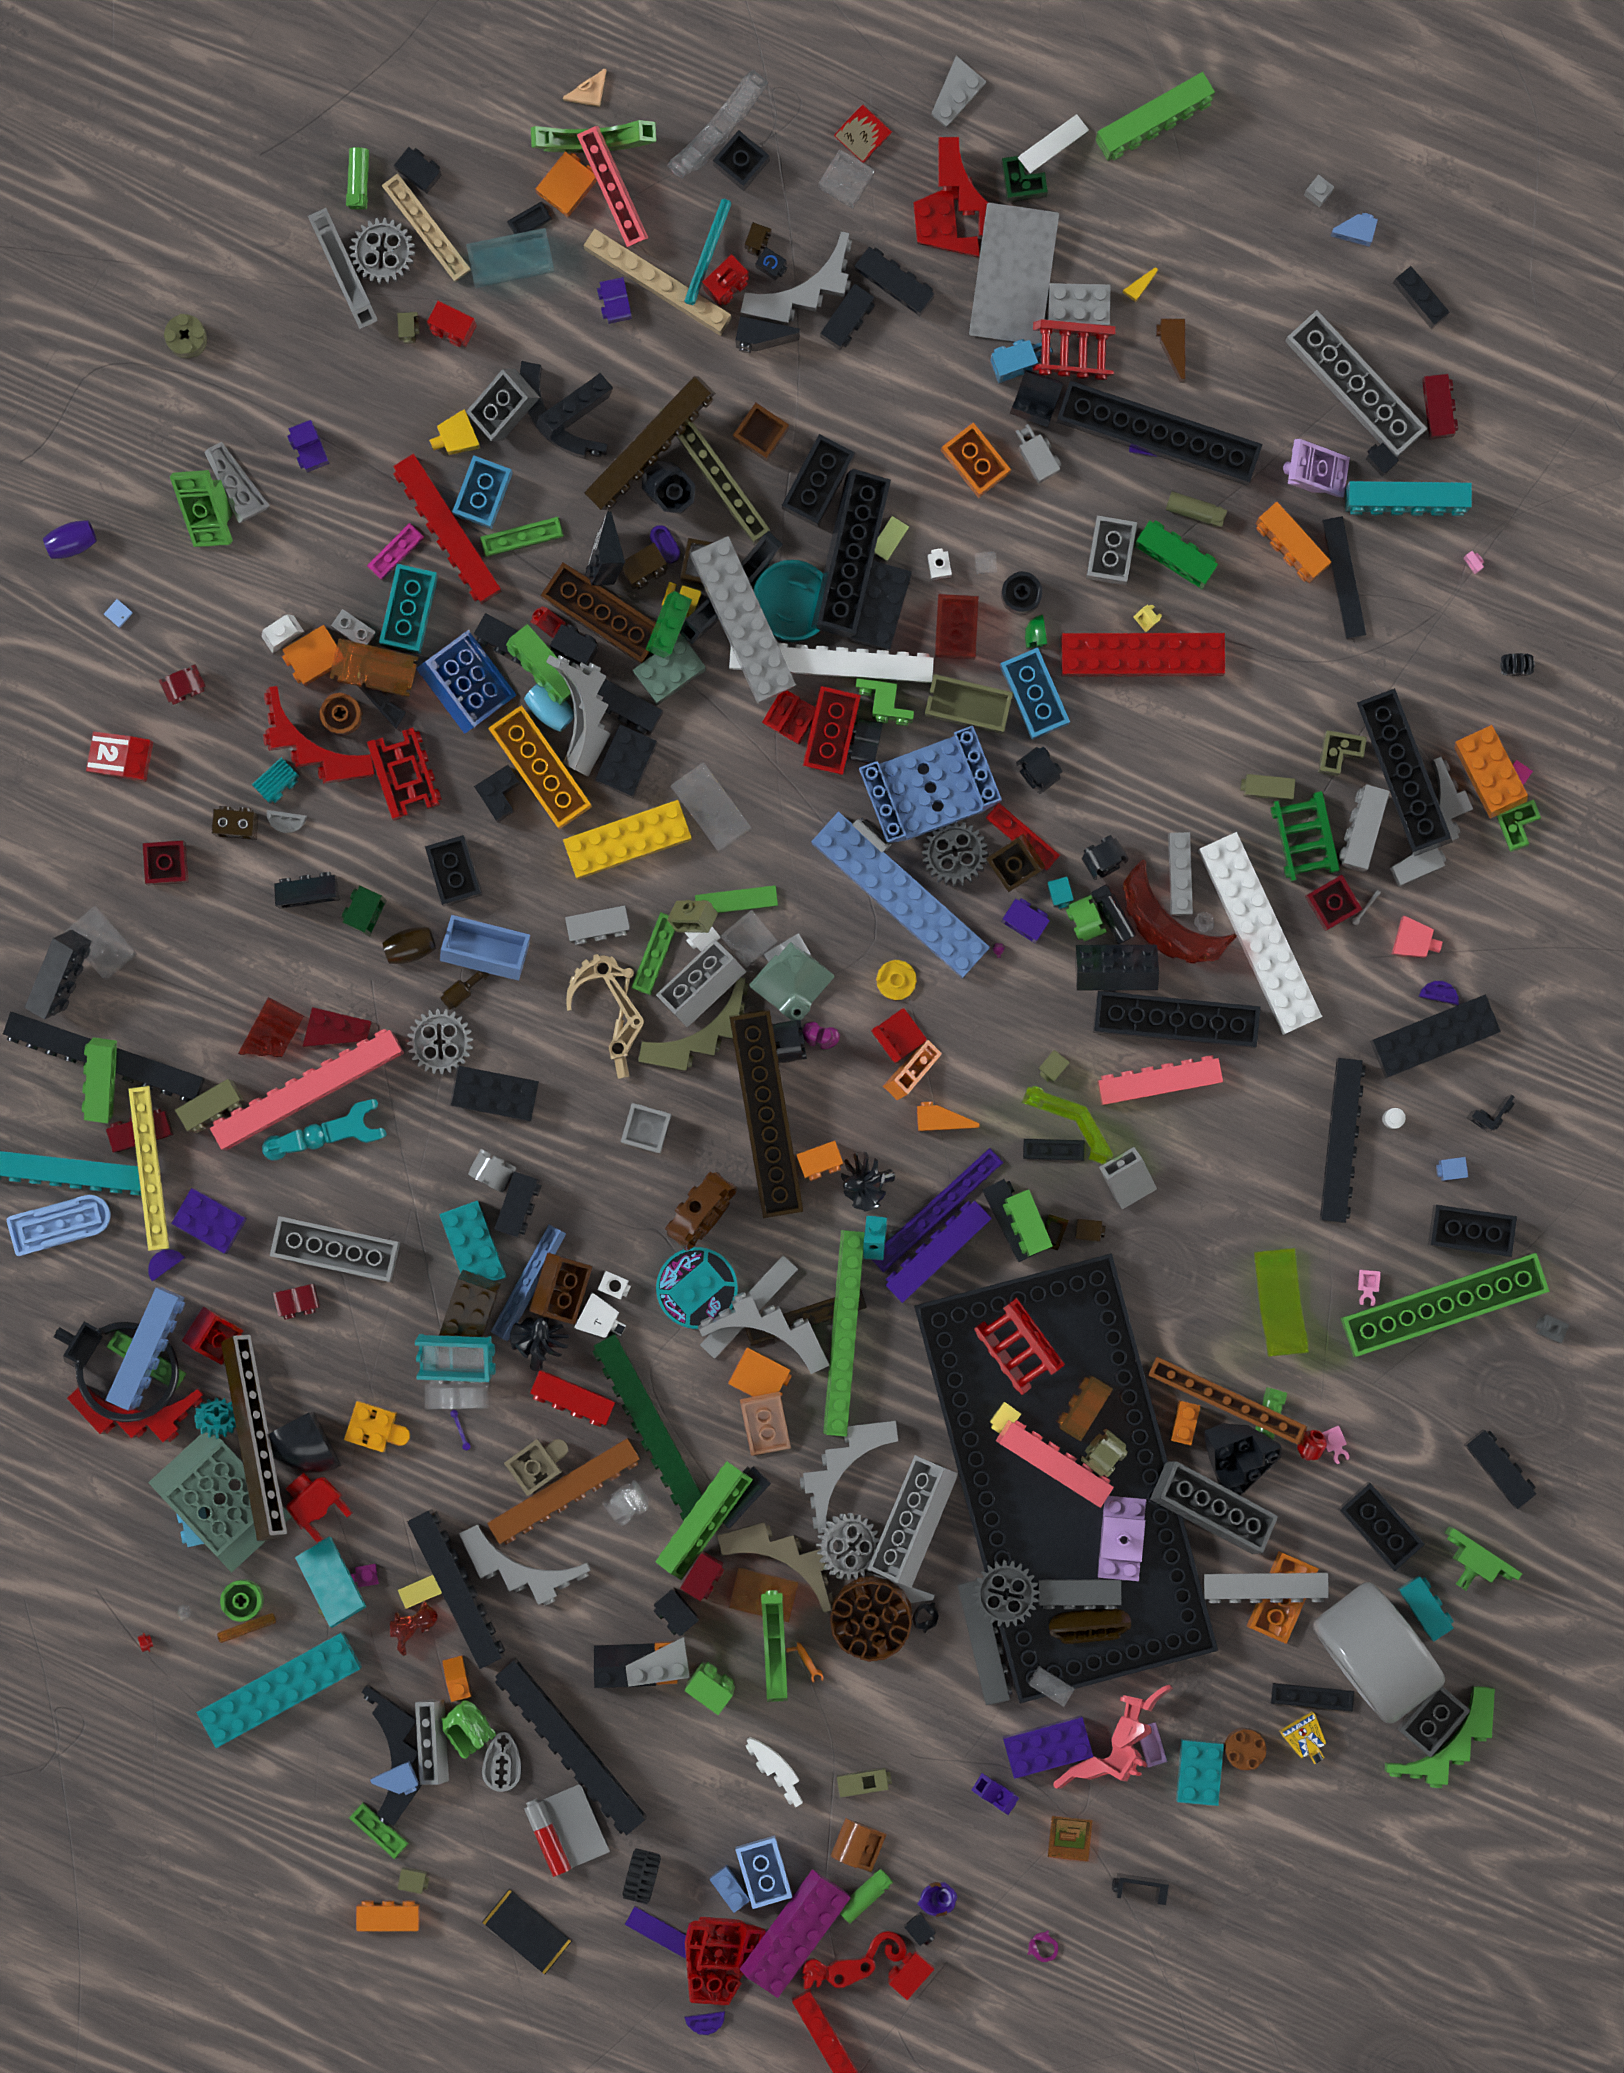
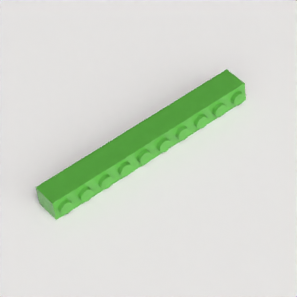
M841 1230L823 1433L826 1435L847 1436L865 1232Z

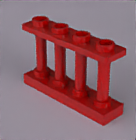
M1044 319L1033 322V331H1040V334H1042L1041 364L1033 366V371H1039L1040 375L1058 373L1059 377H1069L1070 374L1076 375V378L1081 379L1095 376V380H1107V377L1114 375L1113 370H1105L1106 340L1108 337L1115 335V326ZM1052 332L1059 333V336H1061L1060 366L1049 365L1050 335ZM1071 334H1076L1079 338V367L1068 366L1069 336ZM1089 336H1096L1098 340L1097 369L1087 368V338Z
M1016 1298L1003 1308L1006 1314L989 1326L983 1321L974 1330L977 1337L988 1348L990 1355L997 1360L1003 1373L1010 1378L1013 1387L1023 1395L1032 1388L1029 1383L1046 1370L1052 1375L1065 1364ZM1010 1320L1013 1321L1018 1330L1002 1342H999L993 1332ZM1024 1337L1030 1347L1012 1359L1005 1349ZM1033 1354H1037L1042 1364L1024 1376L1017 1365Z

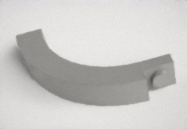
M324 208L309 215L308 218L359 329L378 321L327 209Z

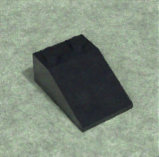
M740 316L735 339L736 348H739L740 352L751 353V351L756 352L798 341L800 339V329Z

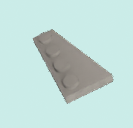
M222 442L208 448L204 452L217 479L222 481L228 502L239 523L267 510L270 505Z

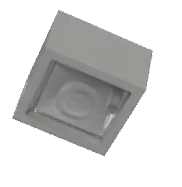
M632 1103L621 1143L661 1154L672 1115Z

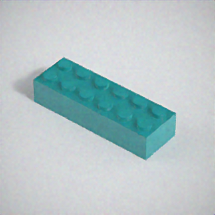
M1349 481L1345 488V512H1350V515H1362V512H1371V515L1378 516L1383 515V512H1391L1392 516H1401L1403 512L1411 513L1412 516H1422L1423 513H1431V516H1443V513H1451V516H1464V513H1467L1472 507V483Z

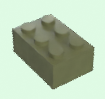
M226 1079L175 1111L187 1131L199 1133L207 1128V1123L224 1117L223 1114L228 1111L232 1112L242 1107L241 1103L245 1101L233 1080Z

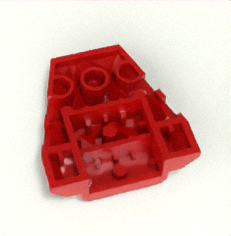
M700 1917L698 1921L694 1920L689 1923L684 1942L689 2001L699 2004L729 2005L741 1985L740 1979L743 1976V1972L740 1968L763 1938L766 1930L755 1925L745 1924L739 1919Z

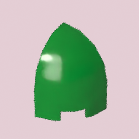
M1042 614L1030 620L1025 628L1026 649L1047 646L1045 623Z

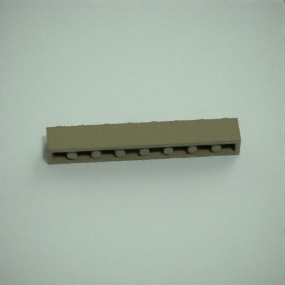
M689 422L685 426L686 430L684 433L677 437V439L753 545L757 544L767 531L770 532V529L694 423Z

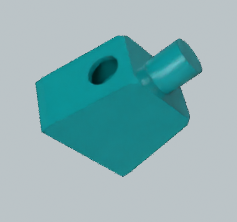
M866 1216L863 1247L864 1259H884L887 1230L886 1217ZM875 1245V1246H878L879 1248L873 1249V1248H870L869 1246Z

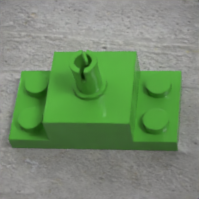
M209 470L172 473L170 479L193 546L230 545L233 540L227 522L233 514L222 481L212 480Z
M1448 1526L1445 1534L1448 1535L1447 1540L1459 1546L1453 1559L1465 1566V1571L1456 1582L1457 1586L1467 1591L1475 1576H1480L1491 1583L1497 1574L1510 1581L1512 1579L1519 1580L1522 1575L1521 1572L1456 1529Z

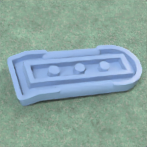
M84 1195L7 1218V1225L15 1254L22 1256L97 1235L107 1228L111 1212L108 1204L102 1198L95 1195Z

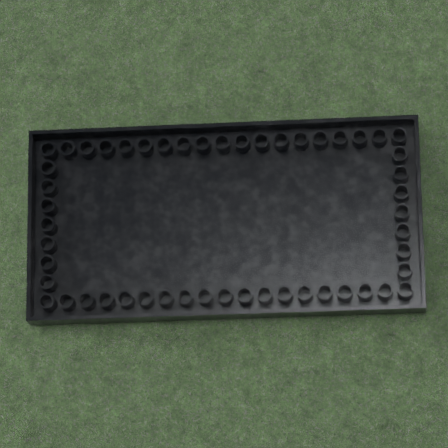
M1112 1253L914 1305L982 1565L986 1573L989 1571L987 1565L995 1568V1561H997L999 1566H1002V1562L1005 1560L1007 1566L1010 1565L1011 1561H1014V1567L1021 1563L1022 1571L1028 1568L1027 1576H1035L1031 1583H1038V1580L1109 1579L1098 1578L1104 1504L1101 1508L996 1441L999 1433L991 1428L993 1424L990 1420L1003 1402L1021 1414L1017 1421L1026 1426L1025 1431L1030 1434L1032 1431L1038 1433L1043 1437L1042 1442L1047 1445L1049 1442H1052L1060 1448L1058 1452L1064 1456L1066 1453H1069L1077 1458L1075 1463L1080 1466L1083 1465L1081 1461L1082 1456L1085 1458L1087 1456L1085 1450L1098 1434L1103 1436L1105 1434L1103 1430L1108 1429L1126 1444L1125 1450L1128 1451L1122 1461L1118 1460L1114 1465L1115 1469L1111 1475L1106 1477L1111 1480L1109 1484L1114 1487L1109 1496L1146 1499L1145 1529L1139 1581L1121 1580V1605H1117V1609L1126 1612L1130 1616L1131 1628L1121 1634L1120 1638L1065 1644L1051 1636L1049 1623L1053 1617L1064 1612L1095 1610L1084 1609V1605H1076V1609H1063V1605H1055V1609H1043V1605L1033 1602L1032 1605L1036 1610H1028L1031 1617L1024 1615L1025 1622L1017 1619V1626H1015L1010 1621L1009 1627H1006L1005 1622H1002L999 1629L1019 1703L1218 1651L1183 1517L1150 1500L1165 1463L1168 1461ZM1016 1298L1065 1364L1052 1375L1046 1370L1029 1383L1032 1388L1023 1395L1013 1387L1010 1378L1003 1373L997 1360L990 1355L988 1348L977 1337L974 1330L983 1321L989 1326L1006 1314L1003 1308ZM1010 1320L993 1333L999 1342H1002L1015 1333L1018 1328ZM1022 1337L1005 1350L1013 1359L1028 1349L1030 1345ZM1033 1354L1017 1365V1367L1025 1376L1042 1364V1361L1037 1354ZM1092 1472L1094 1475L1099 1477V1475L1096 1472ZM995 1576L992 1580V1584L996 1587H1000L1004 1583L1002 1576ZM1021 1580L1013 1582V1590L1021 1591L1023 1589L1024 1583ZM1038 1585L1033 1587V1589L1038 1590ZM989 1588V1591L992 1593L1002 1594L1003 1599H1006L1007 1596L1019 1599L1024 1598L1023 1595L1010 1593L1009 1588H1005V1591ZM991 1596L993 1606L996 1607L999 1604V1598ZM1012 1600L1008 1604V1609L1013 1612L1017 1611L1020 1607L1019 1602L1016 1600ZM1096 1605V1609H1104V1605Z

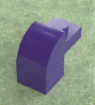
M981 1773L971 1790L1007 1815L1010 1814L1019 1799L1014 1792Z

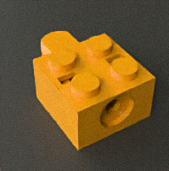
M358 1400L356 1401L344 1440L385 1452L388 1443L398 1446L408 1443L410 1431L404 1426L394 1424L397 1412Z

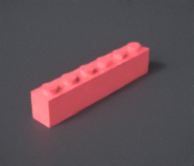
M594 126L577 134L626 246L630 247L648 239L599 126Z
M1213 1055L1201 1057L1202 1061L1194 1062L1193 1059L1181 1061L1182 1065L1179 1066L1168 1063L1161 1065L1162 1069L1154 1070L1152 1066L1142 1068V1072L1136 1074L1131 1070L1121 1072L1122 1076L1114 1078L1113 1074L1101 1076L1102 1080L1097 1081L1102 1105L1222 1083L1223 1078L1219 1058L1214 1059Z
M1008 1420L996 1439L998 1443L1098 1507H1102L1114 1488L1109 1484L1110 1479L1105 1476L1097 1477L1086 1464L1083 1463L1080 1466L1075 1463L1077 1458L1069 1453H1066L1064 1456L1058 1452L1060 1448L1052 1442H1049L1047 1445L1041 1441L1043 1437L1038 1433L1032 1431L1030 1434L1024 1430L1026 1426L1016 1420L1013 1423Z

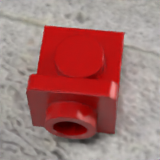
M543 606L534 611L530 621L552 639H554L560 626L566 624L551 610Z

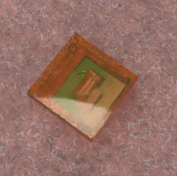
M1051 1816L1047 1857L1089 1861L1093 1820Z

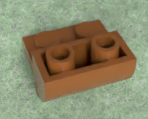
M845 1818L831 1857L851 1867L872 1872L887 1834Z

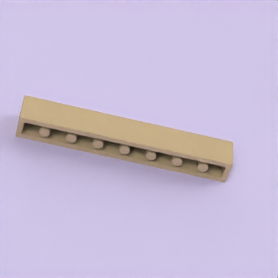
M595 228L585 242V251L721 336L731 321V314L699 294L693 306L686 304L684 300L689 289L687 286Z

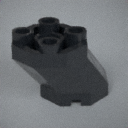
M656 461L652 466L644 470L642 490L664 512L681 514L694 504L695 484L673 462Z

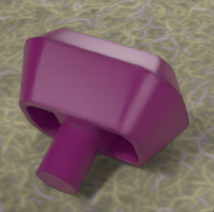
M996 943L992 950L997 955V958H1001L1005 946L1002 943Z

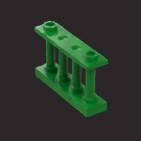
M1322 791L1314 793L1312 795L1313 798L1307 802L1280 807L1279 801H1274L1273 807H1270L1272 818L1277 821L1286 866H1284L1285 877L1289 878L1290 882L1296 880L1295 874L1323 868L1329 869L1330 874L1340 871ZM1308 809L1316 810L1317 818H1314V821L1284 827L1282 815ZM1317 829L1321 832L1322 838H1319L1318 841L1288 846L1286 837L1288 834ZM1319 848L1325 850L1326 858H1323V860L1293 867L1292 854Z

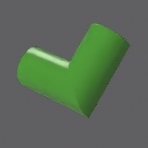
M1534 799L1496 816L1510 852L1520 850L1529 845L1523 825L1541 819Z

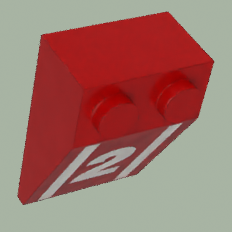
M93 731L86 772L146 782L153 742L144 738Z

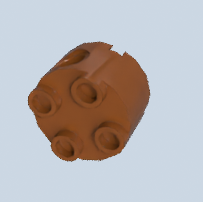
M1241 1727L1232 1731L1224 1742L1226 1758L1234 1767L1240 1770L1256 1769L1266 1757L1267 1748L1264 1739L1251 1728Z

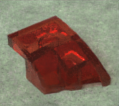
M268 997L238 1054L283 1057L304 1016Z

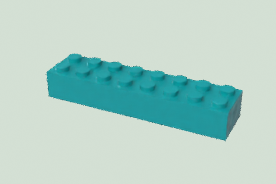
M341 1632L196 1713L215 1748H218L360 1670L362 1666L344 1632Z

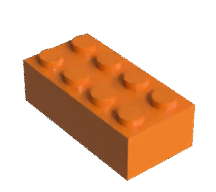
M1278 502L1273 504L1258 518L1255 523L1257 531L1263 537L1267 536L1271 540L1270 545L1277 552L1280 550L1285 556L1283 557L1284 561L1290 567L1294 566L1298 570L1297 575L1302 581L1305 582L1307 580L1310 584L1328 568L1331 563L1329 558Z
M1493 725L1455 741L1454 749L1490 819L1527 802L1528 794Z

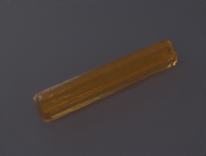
M270 1613L217 1633L220 1643L275 1624V1615Z

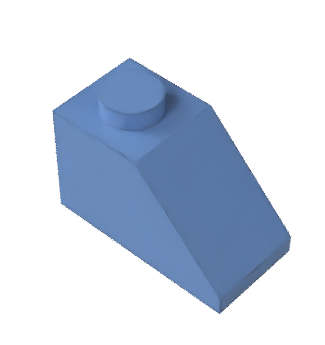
M1368 213L1358 214L1333 228L1331 237L1370 247L1378 219H1375L1373 215Z
M410 1761L370 1779L374 1785L398 1794L404 1792L405 1795L416 1791L415 1787L419 1785Z

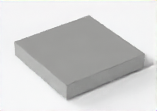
M864 818L857 819L852 824L879 851L885 852L890 848L891 843H887L886 838Z

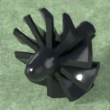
M863 1152V1165L859 1161L857 1153H854L853 1158L856 1169L850 1164L848 1159L844 1161L847 1171L853 1175L849 1176L841 1173L845 1189L843 1192L846 1197L853 1201L852 1206L855 1209H860L864 1212L871 1211L881 1206L879 1202L886 1195V1191L881 1190L883 1183L893 1182L895 1180V1173L892 1169L878 1172V1160L874 1158L873 1166L870 1170L867 1152Z
M531 1317L526 1318L521 1324L515 1323L510 1332L509 1340L512 1349H518L527 1359L531 1354L530 1369L533 1371L543 1369L546 1353L556 1357L562 1356L561 1353L554 1351L550 1347L568 1348V1344L560 1343L557 1340L569 1338V1334H552L564 1328V1326L556 1324L548 1327L549 1318H538L535 1322Z

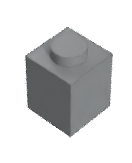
M1318 174L1306 189L1304 196L1320 208L1332 193L1334 186Z

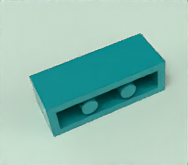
M1416 1576L1398 1588V1591L1431 1641L1434 1642L1454 1629L1452 1626L1454 1621L1448 1612L1444 1613L1440 1608L1443 1604L1438 1596H1433L1429 1591L1431 1585L1425 1577L1421 1579L1420 1576Z

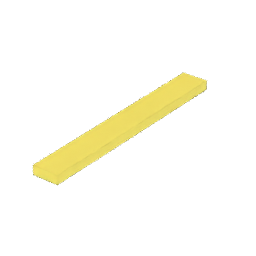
M150 1086L130 1088L129 1097L148 1251L168 1249L169 1240Z

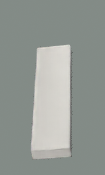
M1076 114L1022 153L1018 159L1031 174L1086 134L1089 129Z

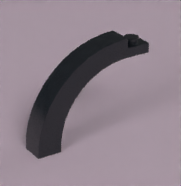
M521 361L520 375L540 397L528 411V415L536 427L539 416L547 411L542 401L540 389L542 366ZM565 430L549 440L550 443L562 451L585 459L587 451L590 452V455L601 457L602 454L607 455V444L582 439Z

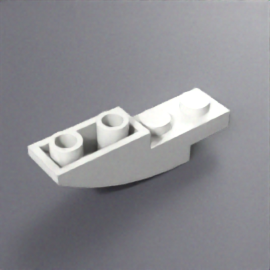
M749 1737L747 1739L748 1744L745 1746L751 1756L755 1754L759 1762L756 1765L762 1774L765 1772L767 1776L775 1772L774 1779L779 1787L783 1786L787 1793L784 1796L790 1805L794 1804L795 1807L801 1805L803 1801L794 1787V1784L799 1782V1778L794 1770L772 1748L759 1740Z

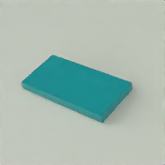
M327 1537L295 1557L329 1627H335L366 1608L332 1537Z

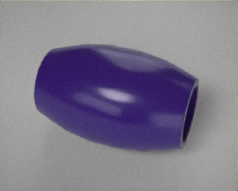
M83 520L69 522L55 528L43 538V541L51 559H63L75 556L89 549L97 542V538L90 521Z

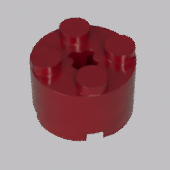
M196 664L191 665L192 670L190 667L184 668L166 676V681L164 679L159 680L168 703L178 704L185 701V696L188 694L192 697L205 692L204 687L206 686Z

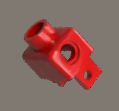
M303 1473L286 1487V1490L294 1498L286 1505V1510L300 1529L305 1528L317 1543L324 1538L311 1522L321 1519L333 1503L336 1504L347 1518L353 1514L351 1509L340 1498L343 1495L325 1477H319L312 1482Z

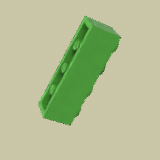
M528 624L509 638L506 646L510 654L514 657L516 656L521 661L522 667L534 676L535 682L540 687L545 688L553 702L557 701L561 705L571 697V692L564 678L555 668L546 663L549 655L557 657Z
M93 1037L85 1046L84 1054L87 1056V1063L84 1065L83 1073L86 1075V1082H84L82 1089L83 1094H85V1101H83L81 1109L82 1113H84V1120L108 1123L113 1117L116 1040Z

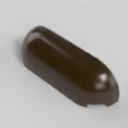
M1120 1609L1064 1612L1053 1617L1049 1623L1051 1636L1065 1644L1115 1640L1120 1638L1121 1634L1127 1629L1131 1628L1130 1616Z

